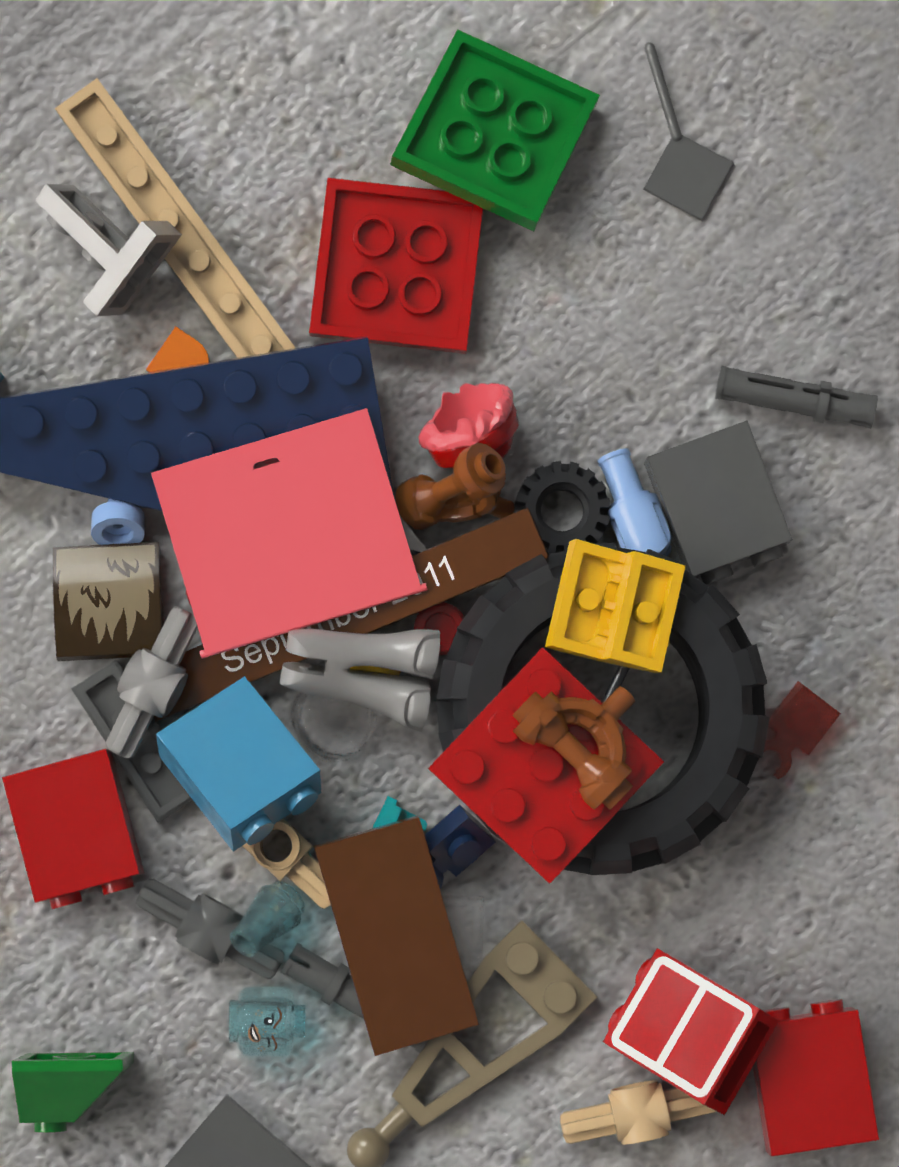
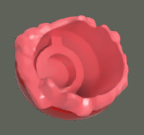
M465 383L460 386L459 393L444 392L440 407L435 412L433 418L420 431L419 444L422 448L428 450L434 462L442 468L453 469L459 454L476 443L488 445L504 459L511 448L514 433L519 426L512 390L503 384L480 383L471 385Z

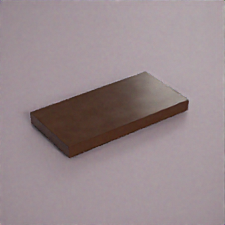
M416 815L315 845L314 849L374 1055L378 1056L479 1025L419 816Z

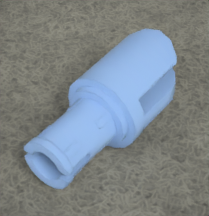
M619 449L599 458L597 462L602 468L614 501L607 514L610 516L609 520L620 548L642 552L650 549L668 557L671 552L672 540L669 525L657 494L643 490L632 463L629 449Z

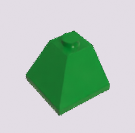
M134 1052L26 1053L12 1060V1077L19 1122L34 1123V1132L51 1133L67 1131V1122L78 1120L134 1063Z

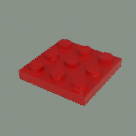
M327 178L309 335L311 337L337 340L367 336L369 343L467 354L483 208L442 190Z
M542 647L428 769L550 884L654 774L664 761L618 719L617 722L623 728L622 734L626 745L625 763L632 769V772L626 779L633 787L610 810L603 803L593 810L584 802L579 791L581 783L577 770L553 747L540 743L535 745L528 744L513 732L520 723L512 715L535 691L543 699L552 691L558 698L577 697L586 700L593 699L600 705L602 704ZM567 725L568 731L592 754L598 755V745L589 731L577 725Z

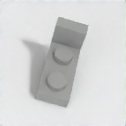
M46 184L35 199L48 213V222L59 232L72 236L84 248L82 251L83 256L95 267L105 270L83 301L96 316L123 315L182 235L168 221H141L130 238H128L87 197L71 184Z

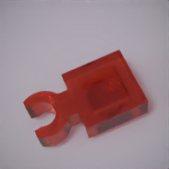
M799 681L793 685L769 718L768 727L776 734L772 740H766L764 752L768 750L774 751L779 756V766L771 775L776 780L784 777L790 770L792 751L796 748L805 756H809L841 714Z

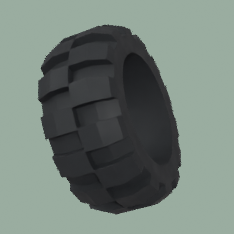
M615 543L597 544L624 553L636 551L615 547ZM647 549L646 552L637 551L640 553H644L647 555H651L654 557L685 565L679 561H676L672 558L664 556L650 549ZM567 550L548 555L546 559L540 554L507 572L506 576L484 596L480 595L457 627L453 642L446 658L443 660L437 694L438 735L443 752L501 692L504 676L517 652L537 632L550 625ZM686 570L683 575L669 643L684 660L696 689L699 713L697 733L692 750L686 763L668 786L651 799L632 808L618 811L563 870L590 875L627 874L655 865L666 864L701 845L700 842L722 822H727L750 789L747 786L758 759L763 757L770 718L765 715L764 685L767 684V679L757 644L752 645L737 619L740 614L713 584L710 587ZM482 821V823L489 829V832H491L496 837L501 839L484 821Z

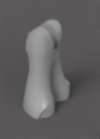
M309 628L290 630L288 632L285 649L287 652L306 658L326 660V665L319 666L300 662L283 663L280 685L301 693L338 699L367 707L384 714L409 729L422 732L430 705L431 688L426 678L433 679L437 668L440 650L439 630L415 629L388 634H361ZM354 666H375L422 677L391 675L350 668Z

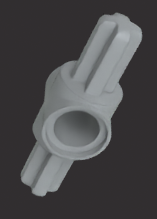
M177 607L171 609L152 649L143 648L142 650H137L125 667L117 687V692L120 693L119 697L126 702L105 742L106 747L113 753L131 759L135 755L153 717H166L179 700L188 678V674L185 672L186 669L179 664L198 628L192 613Z

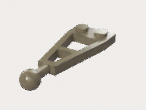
M522 920L482 959L467 981L472 1002H474L496 970L545 1020L546 1024L484 1066L452 1033L428 1040L421 1053H419L392 1093V1097L399 1104L375 1128L359 1129L350 1137L347 1144V1155L355 1167H382L389 1157V1143L413 1119L421 1127L425 1126L558 1037L597 998ZM444 1048L470 1076L427 1105H424L412 1092L438 1053Z

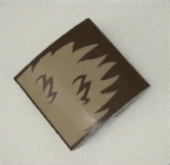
M159 542L53 547V607L57 661L131 658L139 649H152L164 625L163 604L161 600V550Z

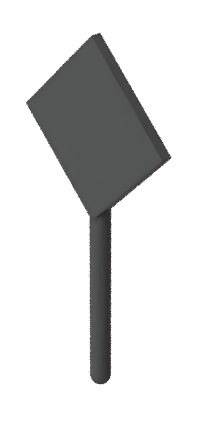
M648 42L645 44L644 49L671 139L643 190L702 221L733 162L681 134L653 43Z

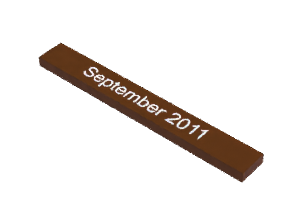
M527 507L413 555L412 558L420 584L426 583L427 591L302 629L312 628L369 634L503 578L507 572L540 554L546 559L548 558V552L531 511ZM288 633L203 659L199 652L204 650L202 644L186 651L179 664L186 669L185 672L188 674V678L176 705L166 717L154 716V719L158 722L200 705L244 676L252 683L281 671L283 663L302 662L309 658L294 655L285 650Z

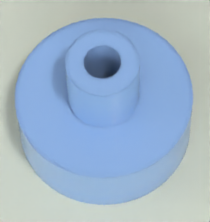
M108 498V502L97 506L93 510L91 536L97 544L140 543L144 539L145 515L138 506Z

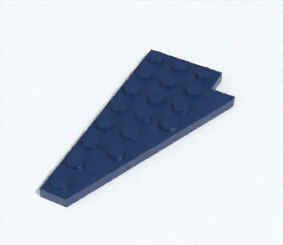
M367 336L0 397V473L162 511L152 479V472L367 408L393 492Z

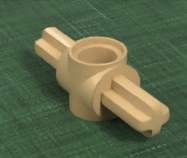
M284 818L274 824L272 831L282 830L289 835L292 841L291 853L285 860L276 862L269 859L263 851L264 839L253 845H248L247 843L243 845L255 860L280 882L287 876L320 908L325 909L331 905L319 863L309 854L313 846Z
M650 1080L610 1090V1094H608L609 1102L563 1112L560 1114V1124L566 1143L569 1144L616 1134L618 1142L627 1145L669 1135L668 1131H671L670 1122L711 1114L717 1111L703 1105L677 1088L663 1090L661 1083H658L657 1080Z

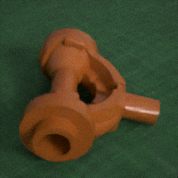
M482 443L471 445L459 454L454 463L453 474L438 482L427 475L414 476L402 482L398 486L395 495L399 515L409 526L418 530H425L438 522L473 520L481 518L484 514L501 519L513 514L515 508L512 501L500 497L506 480L505 464L502 457L494 449Z
M619 686L601 705L593 699L586 700L577 697L558 698L552 691L543 699L535 691L512 715L520 723L513 732L522 741L531 745L540 743L553 747L577 770L581 783L580 794L584 802L593 810L601 803L609 810L612 809L633 787L626 779L632 772V769L625 763L626 745L622 734L623 728L617 722L635 703L634 697L625 688ZM567 725H577L589 731L598 745V755L592 754L568 731Z

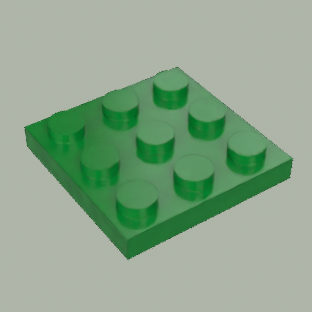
M457 29L392 155L390 165L534 232L597 105L600 95Z

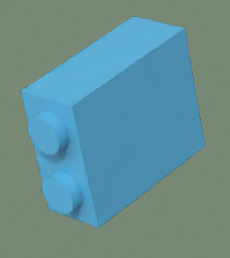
M245 676L156 733L159 757L233 852L246 843L253 845L263 840L273 830L274 824L289 814L299 815L308 810L321 793L320 769Z

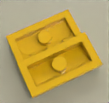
M579 539L569 541L545 648L618 666L661 673L686 565L637 551L624 553Z

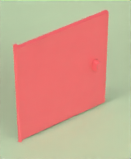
M367 408L151 473L204 650L199 651L202 659L288 633L290 630L302 629L427 591L426 583L420 584Z

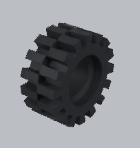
M556 461L546 467L540 466L535 469L531 476L526 477L517 493L514 513L527 507L530 509L548 555L568 550L569 541L574 539L597 544L608 526L610 516H608L607 512L611 505L610 498L607 497L605 492L606 487L602 481L599 482L596 479L593 471L589 468L585 470L579 467L578 463L571 461L570 464H561V461ZM556 491H567L574 494L580 500L583 516L576 527L567 531H557L545 523L541 514V506L548 495Z

